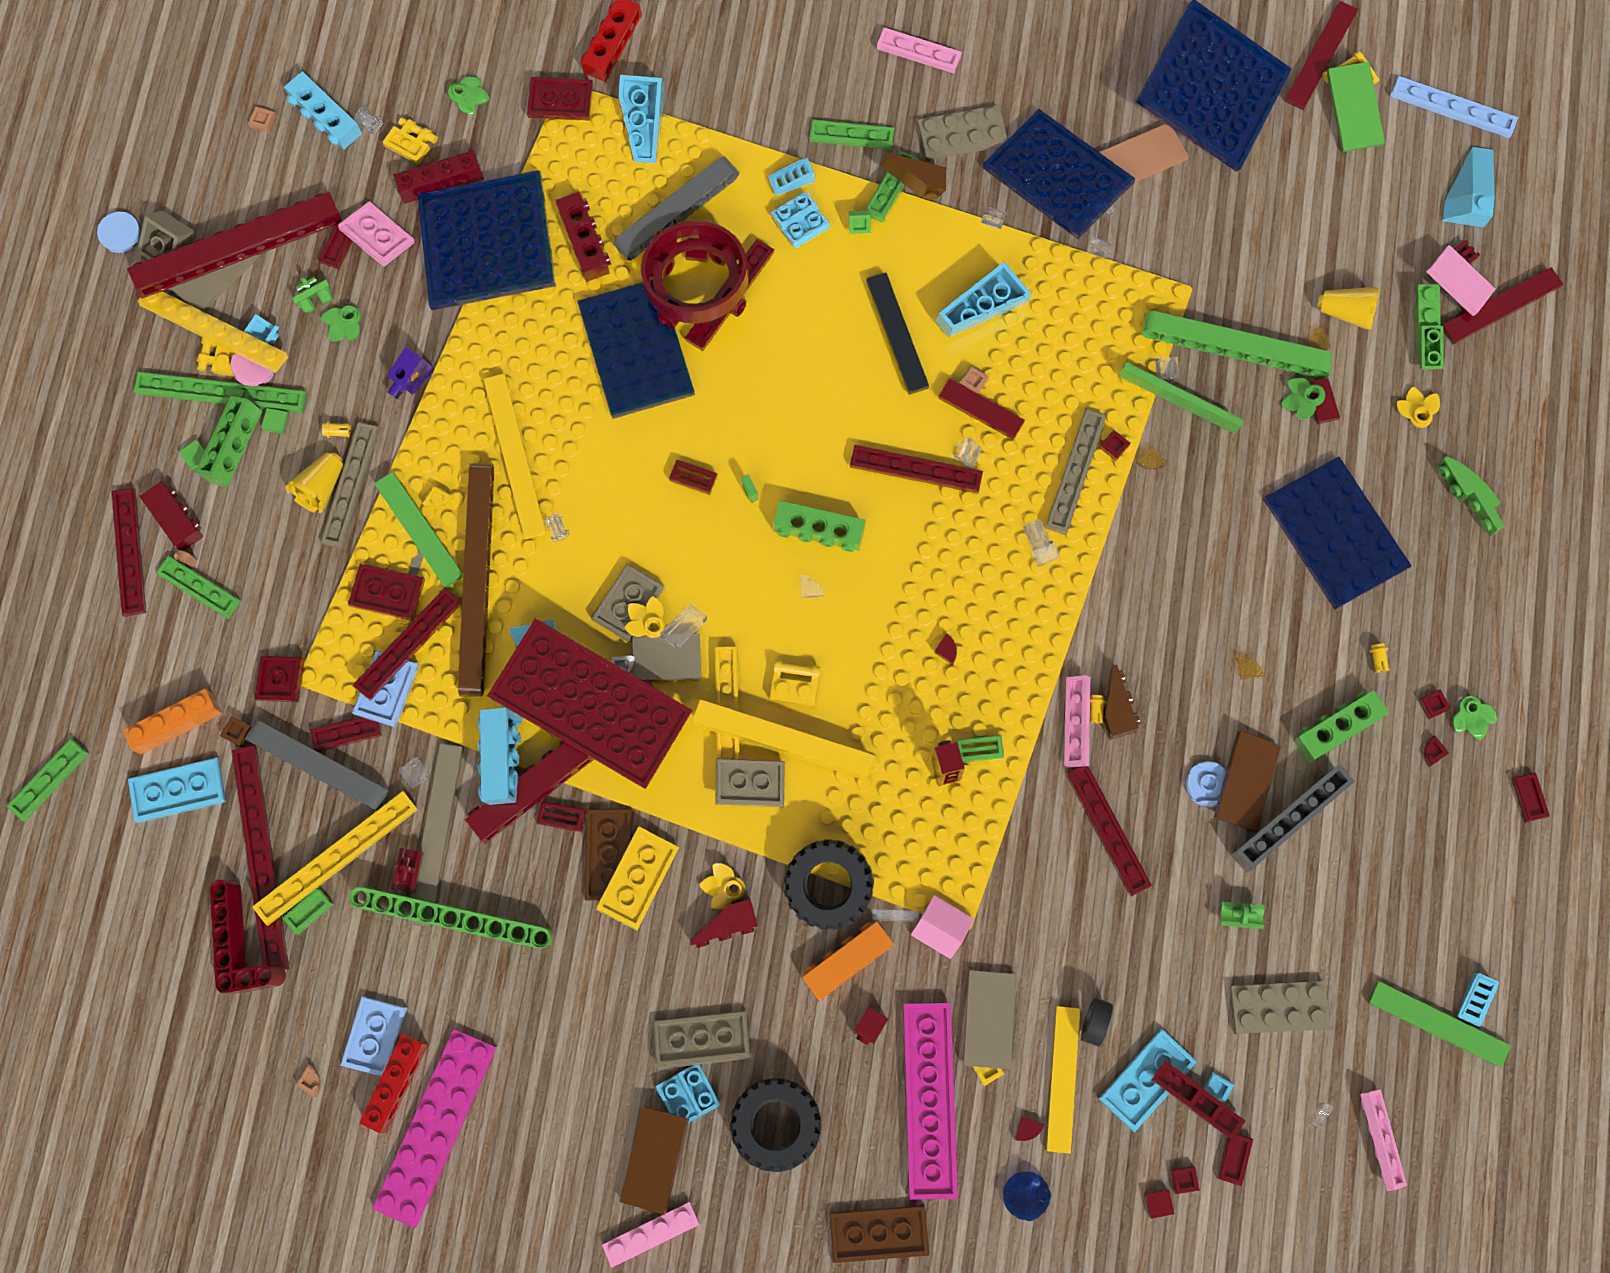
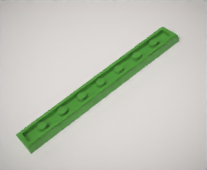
M139 371L133 390L136 394L226 405L230 396L248 399L260 409L269 408L294 413L304 412L307 392L302 390L260 385L248 386L242 383Z

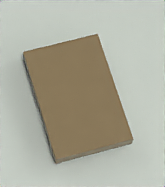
M627 564L591 620L629 643L633 636L625 630V626L631 622L628 615V605L635 603L646 607L652 596L657 599L660 597L665 586Z
M700 634L664 635L658 638H649L647 636L632 637L633 657H635L633 675L642 681L648 679L650 682L702 679Z
M717 758L715 805L784 807L785 761Z

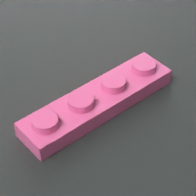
M883 28L877 44L878 50L954 74L962 55L960 51L887 28Z
M1087 675L1066 677L1064 766L1066 767L1089 766L1091 677Z
M1381 1089L1362 1093L1361 1104L1367 1116L1368 1130L1372 1135L1375 1155L1381 1167L1382 1181L1387 1191L1407 1186Z
M688 1202L665 1215L602 1244L612 1268L700 1225L691 1203Z

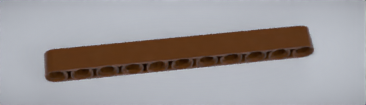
M470 463L458 673L459 697H483L494 493L493 463Z

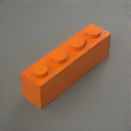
M203 689L122 731L130 749L142 755L223 713L214 694L207 689Z
M868 922L859 929L861 934L855 938L851 935L841 943V949L837 952L832 949L822 957L824 961L818 966L812 964L803 971L805 976L802 977V980L818 1002L893 947V942L878 922H875L873 925L871 922Z

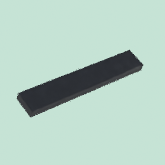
M887 272L867 278V286L908 395L929 389L927 378Z

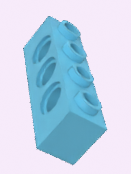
M303 71L284 86L288 94L286 96L287 100L294 107L297 105L301 108L300 112L306 119L311 118L314 121V126L321 133L325 131L328 134L327 138L333 145L336 146L338 144L344 150L362 135L358 124Z

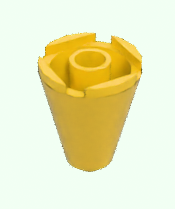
M1365 287L1325 290L1324 295H1319L1317 307L1321 308L1322 313L1365 330H1372L1380 288Z
M333 452L324 453L288 482L285 487L288 495L292 492L296 496L294 501L300 506L314 513L319 510V513H322L326 508L342 470L343 463L341 462V457Z

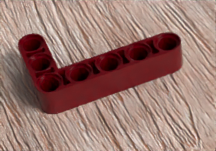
M215 880L210 887L214 974L217 991L220 993L240 994L282 985L286 979V972L281 966L259 965L246 968L241 886L236 881Z

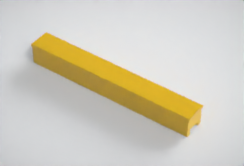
M699 700L693 718L695 726L863 780L868 777L874 758L872 754L703 700Z

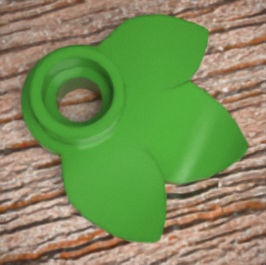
M466 77L460 83H453L448 88L450 100L456 103L459 109L466 114L474 115L475 105L486 103L490 99L486 91L480 87L481 79L477 77Z
M345 306L342 309L332 308L320 318L322 322L331 325L328 332L329 341L336 342L346 337L352 342L360 333L358 323L361 319V313L354 306ZM349 315H354L353 318L347 319Z
M1304 378L1289 380L1287 383L1292 393L1281 403L1282 407L1288 411H1297L1299 420L1311 417L1315 412L1316 406L1320 405L1325 399L1324 389L1319 385H1311ZM1317 393L1318 397L1316 399H1311V394Z
M1475 696L1462 698L1458 705L1459 711L1453 717V727L1456 733L1467 729L1478 740H1482L1486 735L1487 724L1497 722V715L1494 709L1488 704H1481L1480 700ZM1471 703L1473 704L1472 711L1469 710V705Z

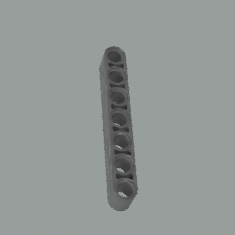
M720 157L615 239L613 245L627 261L633 260L646 250L649 243L659 233L684 221L733 183L739 176V171L726 157Z
M257 719L244 738L257 747L378 811L389 792L380 785Z

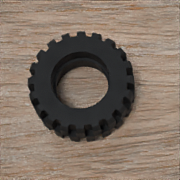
M825 839L807 845L793 857L786 869V876H784L785 897L788 898L790 909L795 911L796 916L800 920L802 919L807 922V925L811 927L816 926L822 930L840 929L853 923L864 913L873 895L874 878L866 857L856 847L841 840ZM833 862L839 864L849 874L851 880L849 895L838 905H821L811 897L808 891L807 882L809 874L821 863Z
M780 1078L761 1080L749 1086L737 1099L731 1113V1138L738 1153L750 1165L760 1170L771 1172L791 1170L806 1161L815 1150L821 1134V1115L813 1097L799 1084ZM777 1101L789 1105L795 1111L798 1118L799 1127L796 1137L790 1144L782 1148H771L762 1144L754 1132L756 1113L762 1106L770 1102Z

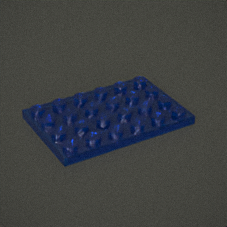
M1040 109L983 163L984 170L1077 239L1135 183V178Z
M652 279V280H650V281H651V286H650V287H651L652 290L655 292L654 285H653V279ZM643 282L577 301L612 419L695 395L675 328L673 330L669 329V325L662 324L659 321V312L650 303L645 293Z
M1340 456L1265 496L1263 499L1334 610L1412 567Z

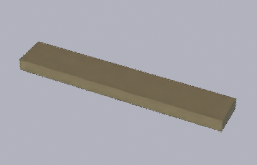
M1086 408L1045 529L1067 535L1107 415Z
M357 422L320 543L322 545L339 549L344 548L380 431L378 426Z

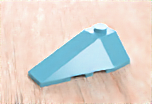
M620 75L619 100L634 161L656 164L665 83L662 78Z
M1477 147L1471 148L1444 201L1442 221L1477 227H1485L1493 216L1495 198L1493 150Z

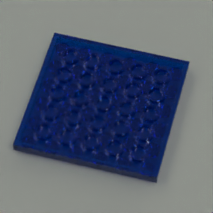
M1189 0L1135 102L1237 172L1241 170L1292 68L1198 1Z
M540 170L417 194L428 300L431 310L556 286L543 180Z

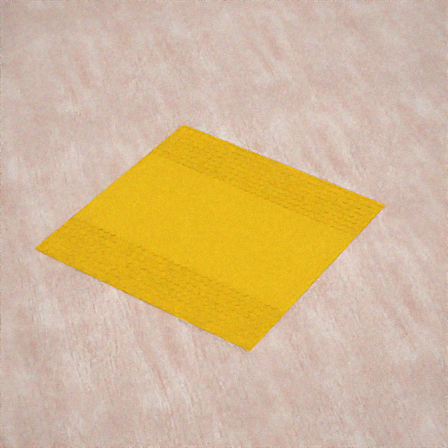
M593 91L590 121L545 119L389 473H394L429 526L433 527V532L464 575L470 463H493L494 465L483 697H459L458 694L461 604L409 660L418 663L419 668L398 722L479 752L478 741L480 740V731L478 729V718H480V710L505 708L488 698L487 695L517 648L509 628L532 624L535 618L541 622L554 620L558 626V632L610 662L612 657L633 656L632 639L628 643L591 620L625 566L629 564L665 586V589L658 598L664 609L662 620L665 624V629L661 636L700 634L702 679L651 682L657 690L693 711L646 790L596 760H593L566 781L565 784L789 865L793 857L800 850L813 842L825 839L841 840L856 847L866 857L874 878L873 897L923 915L931 899L936 895L975 920L1156 396L1118 377L1124 364L1128 362L1162 379L1173 344L1143 337L1141 331L1144 316L1148 311H1157L1183 317L1192 288L1191 286L904 192L900 193L883 223L870 218L871 233L849 234V211L865 210L880 184L810 162L815 175L814 183L775 196L768 176L802 159L663 113L656 164L635 162L620 100ZM724 156L739 171V176L733 183L681 223L688 221L711 222L733 233L741 242L745 253H747L756 239L773 248L775 253L744 294L747 303L743 313L739 317L730 314L705 350L701 351L685 341L686 335L695 323L679 322L671 330L659 321V312L650 303L645 293L641 276V262L644 252L633 260L627 261L613 243L621 233L717 159ZM794 173V178L797 179V173ZM786 176L787 183L791 182L789 177ZM777 179L779 187L783 186L781 179ZM806 191L816 202L818 210L829 221L830 228L795 249L784 236L770 212ZM576 192L580 193L582 199L586 198L590 208L587 211L588 216L594 217L597 226L594 229L595 234H600L604 243V247H601L602 252H607L611 261V265H608L610 274L588 282L585 281L555 201ZM576 216L574 220H579L581 216ZM583 234L580 238H586L589 235ZM699 235L682 237L677 239V242L687 240L688 237L699 238ZM686 251L674 257V268L667 277L663 276V284L667 292L679 301L692 304L709 301L715 297L729 277L727 265L720 266L709 257V253L707 262L686 260ZM591 252L587 256H594L596 253ZM1003 262L1008 265L1032 293L1027 303L951 337H948L935 322L938 314ZM886 272L929 384V389L908 395L866 283L867 278ZM650 277V281H651V286H650V287H651L652 290L655 292L654 285H653V277ZM970 366L989 376V380L979 395L1025 419V423L1016 438L1012 440L938 399L949 378L959 383ZM503 373L508 383L547 533L525 540L484 383L485 378ZM1087 408L1107 416L1067 535H1063L1045 528L1084 412ZM1113 430L1131 443L1117 461L1099 448ZM854 445L981 470L983 475L979 494L850 468ZM676 459L718 474L710 495L669 481ZM681 467L678 468V470L710 480V477L692 472ZM748 474L758 492L759 500L754 503L749 501L741 483V477ZM675 475L676 477H679V478L688 480V481H690V482H693V483H696V484H699V485H702V486H705V487L708 486V485H705V484H702V483H699V482H696V481H693V480H690V479H687V478H684V477ZM433 486L442 489L454 497L449 504L441 508H428L422 504ZM381 493L376 500L305 660L301 687L355 706L360 693L352 685L370 667L376 650L384 652L413 622L348 606L360 563L409 574L412 557L418 554V548ZM779 501L866 520L860 550L847 552L842 550L841 547L834 545L832 547H825L820 545V542L812 540L811 542H803L794 536H789L788 538L778 536L776 532H773V522ZM794 520L791 524L799 527L803 522L801 520ZM817 524L813 527V529L817 532H820L825 528L823 525ZM838 529L834 532L835 535L840 537L846 534L843 529ZM424 557L419 572L416 575L424 577L425 582L414 619L445 588ZM463 578L446 588L461 602ZM651 624L649 629L656 631L658 627L656 624ZM946 633L952 637L957 648V656L953 665L934 653ZM715 646L738 647L739 712L874 755L868 777L863 780L740 740V759L785 761L784 807L715 805L716 732L695 726L693 722L699 700L716 704ZM776 660L783 661V664L811 668L813 666H820L815 707L770 701ZM632 666V668H631V670H630V672H629V673L632 674V675H633V666ZM781 672V678L804 682H811L812 676ZM522 718V725L517 727V732L521 734V743H516V750L519 754V764L517 766L526 769L531 764L536 765L542 760L541 757L549 750L554 751L560 747L562 740ZM1001 735L1004 751L1003 759L964 763L965 770L961 781L938 786L931 761L934 748L938 747V743L946 740H951V743H954L958 739ZM997 741L967 744L961 746L962 749L998 744ZM994 750L963 754V757L999 753V751ZM833 862L821 863L810 872V874L851 888L849 874L839 864Z

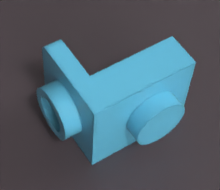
M255 314L244 330L245 333L272 345L280 335L276 332L279 328L277 325H271L257 314Z

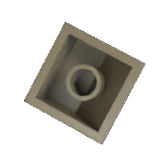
M163 210L146 215L137 252L150 260L158 254H166L177 247L192 244L195 231Z

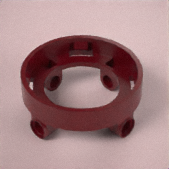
M688 221L665 229L647 246L641 262L643 285L650 303L659 312V321L666 328L673 330L679 322L703 323L712 321L728 312L736 317L743 313L747 303L744 293L749 280L747 258L741 242L729 230L711 222ZM699 235V238L677 242V239L682 237ZM706 250L713 262L720 266L727 265L729 271L728 282L723 291L715 298L703 303H685L672 297L665 289L663 276L667 277L672 272L675 265L674 257L685 251ZM736 260H739L740 268H742L741 276H739ZM650 277H653V285H654L655 292H654V291L652 290V288L650 287V286H651Z

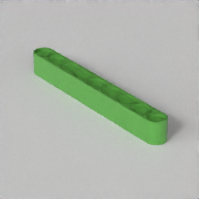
M1157 311L1145 313L1141 335L1145 338L1317 378H1327L1330 375L1333 359L1331 352Z
M357 887L349 895L351 905L359 909L533 948H545L552 944L554 940L553 931L545 926L371 887ZM360 891L365 892L367 896L364 904L358 901ZM383 896L389 899V906L386 909L380 905V899ZM405 901L410 902L412 905V910L409 914L405 913L402 909ZM427 906H431L434 909V916L431 919L427 918L424 913ZM450 911L455 912L457 915V920L454 924L449 923L447 920V914ZM472 916H476L480 921L477 929L472 928L469 924ZM494 921H498L502 925V931L499 934L494 933L492 930ZM517 926H521L525 931L522 939L517 938L514 934ZM539 931L547 934L548 938L545 944L537 941Z

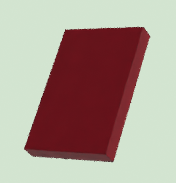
M531 77L527 117L590 121L593 80Z
M360 563L348 606L413 621L425 578Z

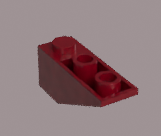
M751 898L727 904L690 940V945L696 944V947L700 948L709 945V940L718 938L719 941H724L732 938V934L736 932H741V935L754 932V927H757L758 923Z

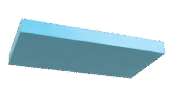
M217 757L128 778L134 822L136 823L226 802L220 761Z
M1162 1028L1098 1098L1133 1132L1143 1124L1169 1094L1151 1080L1163 1062L1166 1060L1185 1075L1197 1063Z

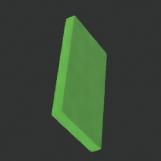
M1364 62L1329 68L1326 72L1342 152L1384 145L1385 140L1370 63Z

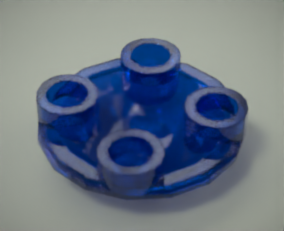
M1022 1171L1015 1173L1004 1186L1003 1200L1005 1207L1011 1215L1020 1220L1033 1221L1045 1213L1050 1204L1051 1192L1048 1184L1040 1175L1034 1172Z

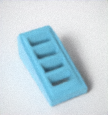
M805 158L769 175L768 179L775 196L814 183L815 175L808 158ZM794 173H797V179L794 178ZM788 176L791 182L787 183L785 177ZM777 179H781L783 186L779 187Z
M1473 973L1456 1017L1480 1027L1496 993L1499 982L1480 973ZM1480 982L1484 985H1487V990L1482 987H1479L1478 983ZM1476 991L1483 994L1484 998L1482 999L1473 994ZM1470 1001L1481 1004L1480 1008L1470 1004ZM1469 1009L1478 1013L1477 1017L1466 1013V1010Z

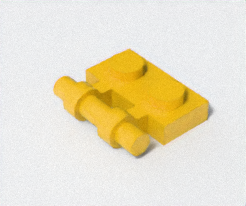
M401 117L398 124L402 126V129L400 130L393 126L382 143L384 147L419 165L430 150L429 145L425 142L436 143L438 136L433 134L430 129L418 126L415 121ZM410 133H415V134H417L418 136H417V138H415V137H413V136H411V135H409V134H410Z
M202 337L201 344L203 346L201 354H198L197 362H199L197 370L205 372L207 365H212L211 371L214 374L234 376L231 370V360L235 353ZM211 347L216 348L214 357L209 356Z

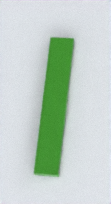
M1128 362L1124 364L1118 377L1234 434L1241 428L1244 422L1243 419Z
M391 472L374 483L443 586L448 588L463 578L462 572L394 473Z
M1379 981L1376 982L1369 998V1004L1499 1068L1503 1067L1511 1045Z

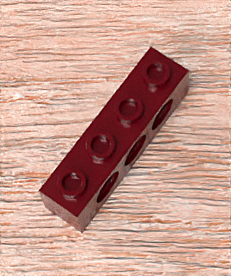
M474 150L393 174L398 192L404 204L484 180Z
M576 192L555 200L585 281L588 282L610 274L608 265H611L608 253L602 252L601 247H604L601 235L595 234L594 229L597 226L594 217L588 216L587 211L590 208L586 198L582 199L580 193ZM576 216H581L579 220H574ZM583 234L589 235L586 238H580ZM591 252L596 253L594 256H587Z

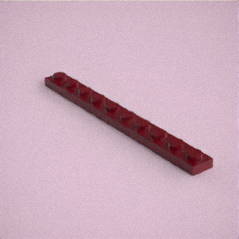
M253 745L232 750L255 905L277 888V880L257 747ZM255 911L263 965H277L283 967L284 970H289L282 915L267 926Z

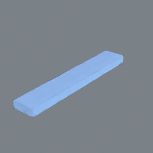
M1397 76L1389 96L1507 138L1511 137L1518 119L1514 115L1401 76Z

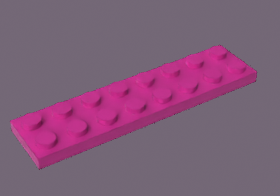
M951 1003L903 1004L909 1199H958Z
M453 1029L374 1203L373 1210L413 1228L418 1227L497 1047Z

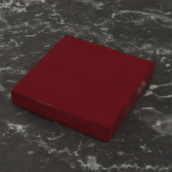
M261 656L254 700L299 702L305 659L302 657Z

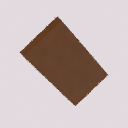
M1237 731L1214 818L1253 833L1258 832L1281 746L1244 731Z
M632 808L586 809L585 901H600L632 839Z
M647 1106L642 1107L619 1202L663 1215L667 1213L689 1118Z
M925 1205L829 1212L833 1263L930 1256Z

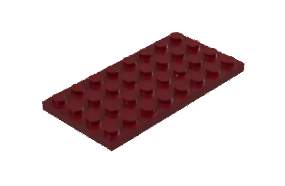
M536 618L487 695L488 698L645 790L693 711Z

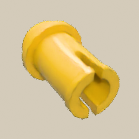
M327 421V423L322 425V434L327 436V438H331V436L350 437L351 432H349L351 430L350 423L340 424Z
M1385 644L1371 645L1372 650H1370V653L1373 654L1375 673L1389 671L1386 654L1388 648L1385 647Z
M1090 696V723L1092 724L1094 722L1095 724L1104 723L1103 712L1104 704H1106L1104 696Z

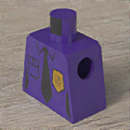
M405 347L388 373V377L395 382L387 392L397 400L404 390L414 394L435 368Z

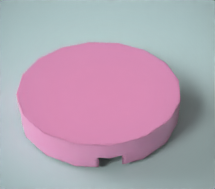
M234 354L232 357V373L236 380L244 385L259 386L263 382L264 384L269 382L274 376V372L238 354Z

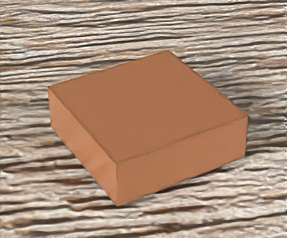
M255 106L248 125L250 128L269 133L277 115L274 111Z
M970 366L959 384L979 394L989 380V376Z

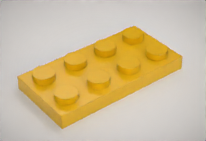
M638 826L595 910L637 931L679 847Z

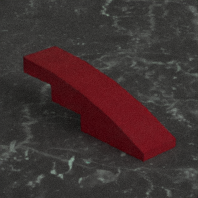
M1166 1060L1151 1079L1231 1141H1233L1246 1120L1230 1110L1224 1103Z

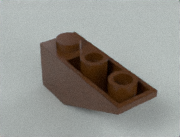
M1114 665L1110 672L1103 714L1104 725L1110 740L1136 733L1140 725L1137 712H1133L1131 706L1133 704L1130 691L1126 692L1124 683H1126L1125 675L1122 670L1118 669L1117 665Z

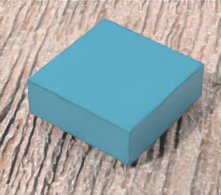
M1212 1072L1204 1089L1225 1104L1234 1084Z

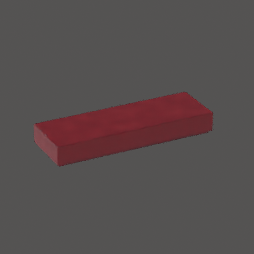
M363 717L310 729L314 751L316 752L382 736L380 723Z

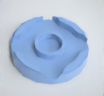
M114 212L102 219L98 225L97 235L99 241L109 251L123 253L131 250L136 242L138 243L141 236V228L132 215L126 212Z
M1211 761L1198 763L1191 768L1186 776L1185 787L1192 801L1200 806H1217L1226 770L1222 765Z

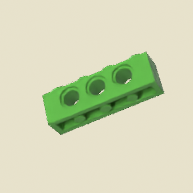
M230 396L195 473L211 484L228 487L261 416L262 410L246 398Z
M779 501L773 522V532H776L781 537L788 538L789 536H794L803 542H811L812 540L820 542L819 544L825 547H832L834 545L841 547L844 551L854 552V550H860L866 520ZM794 520H801L803 522L799 527H795L791 523ZM817 524L823 525L825 528L824 530L817 532L813 529V527ZM838 529H843L846 534L840 537L835 535L834 532Z
M1374 690L1368 694L1365 691L1361 692L1353 698L1355 702L1349 706L1346 702L1335 709L1336 714L1333 716L1324 715L1316 721L1318 725L1312 729L1308 725L1297 732L1299 737L1294 742L1309 764L1390 713ZM1354 710H1361L1363 718L1357 717ZM1336 720L1344 723V730L1336 726ZM1317 732L1324 733L1326 736L1325 742L1318 739Z

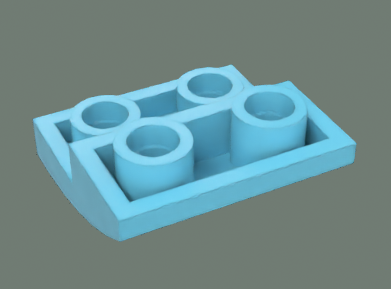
M806 191L770 212L784 236L795 249L830 228L829 221L818 210L816 202Z
M693 1065L655 1086L666 1111L689 1118L688 1123L720 1106L700 1065Z

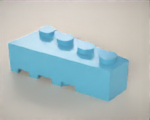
M1003 262L938 314L935 322L948 337H951L1027 303L1032 293L1008 265Z
M508 708L480 710V718H478V729L480 731L478 750L481 754V763L478 765L481 785L478 792L481 801L489 805L516 802L518 774L514 771V766L519 764L516 743H521V734L517 732V727L522 725V717Z

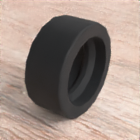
M1097 998L1093 999L1083 1024L1081 1041L1095 1046L1102 1044L1110 1024L1113 1004Z

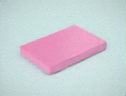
M370 201L338 224L339 230L383 267L414 244L413 237Z
M1450 245L1441 252L1426 271L1472 316L1479 312L1495 291V288Z

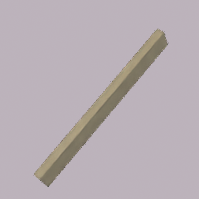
M440 744L421 845V851L424 852L416 890L412 895L415 898L433 902L437 900L464 749L461 746ZM431 906L426 907L425 916L429 919L434 916V909ZM408 920L407 922L409 925L432 927L431 924Z

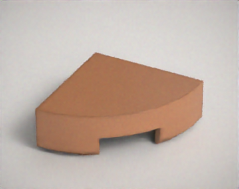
M177 550L173 556L175 560L190 567H194L197 562L192 555L181 550Z
M308 1064L295 1085L314 1097H317L319 1094L321 1081L317 1070Z

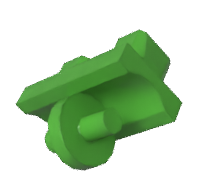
M304 275L300 277L303 283L296 286L298 292L304 289L307 290L292 298L294 303L300 306L306 314L316 309L311 301L315 296L318 295L323 304L333 300L329 290L331 287L326 280L310 287L317 283L315 277L306 280Z
M1221 902L1220 926L1264 929V905Z

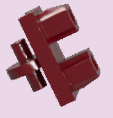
M400 848L391 889L415 893L424 852Z

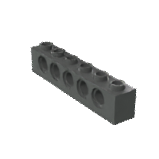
M1338 764L1231 854V856L1246 873L1249 872L1355 781Z

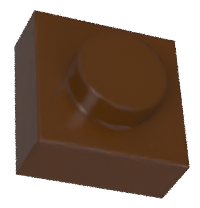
M231 716L220 736L242 748L246 741L244 738L251 726Z

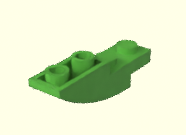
M1418 284L1416 286V308L1413 309L1415 344L1420 369L1443 370L1444 347L1443 326H1440V285Z
M1448 456L1443 458L1437 465L1440 476L1449 484L1451 494L1458 499L1459 503L1466 499L1469 501L1470 509L1477 514L1482 529L1488 532L1489 536L1498 533L1505 525L1495 510L1501 502L1494 492L1468 467Z

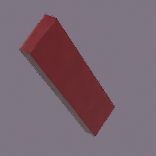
M950 378L938 397L941 401L1012 440L1016 438L1025 423V419Z

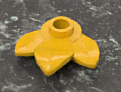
M1412 387L1407 393L1406 401H1397L1398 412L1403 417L1410 419L1411 423L1418 428L1427 427L1432 421V415L1437 413L1440 408V398L1437 393L1425 398L1415 387ZM1417 416H1422L1424 420L1422 421L1418 419Z
M652 596L646 607L630 603L628 605V615L631 622L625 626V630L635 637L644 635L649 638L660 637L665 629V624L662 620L664 609L660 601ZM651 624H656L658 629L656 631H651L649 629V626Z
M714 863V875L707 877L700 883L701 889L710 896H713L711 908L723 909L732 900L740 899L745 893L744 882L740 878L735 877L732 868L722 863ZM730 885H737L738 891H731Z

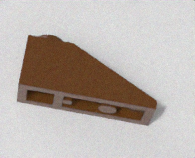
M891 153L880 162V166L917 195L925 196L927 199H937L946 191L947 167Z

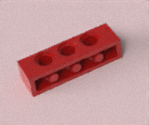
M615 0V2L610 4L606 18H603L600 22L598 33L591 38L588 51L584 52L581 57L584 74L603 82L607 81L642 17L640 4L630 0Z
M401 1034L359 1124L378 1133H387L428 1044Z

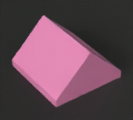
M934 895L911 935L951 959L962 944L974 918Z

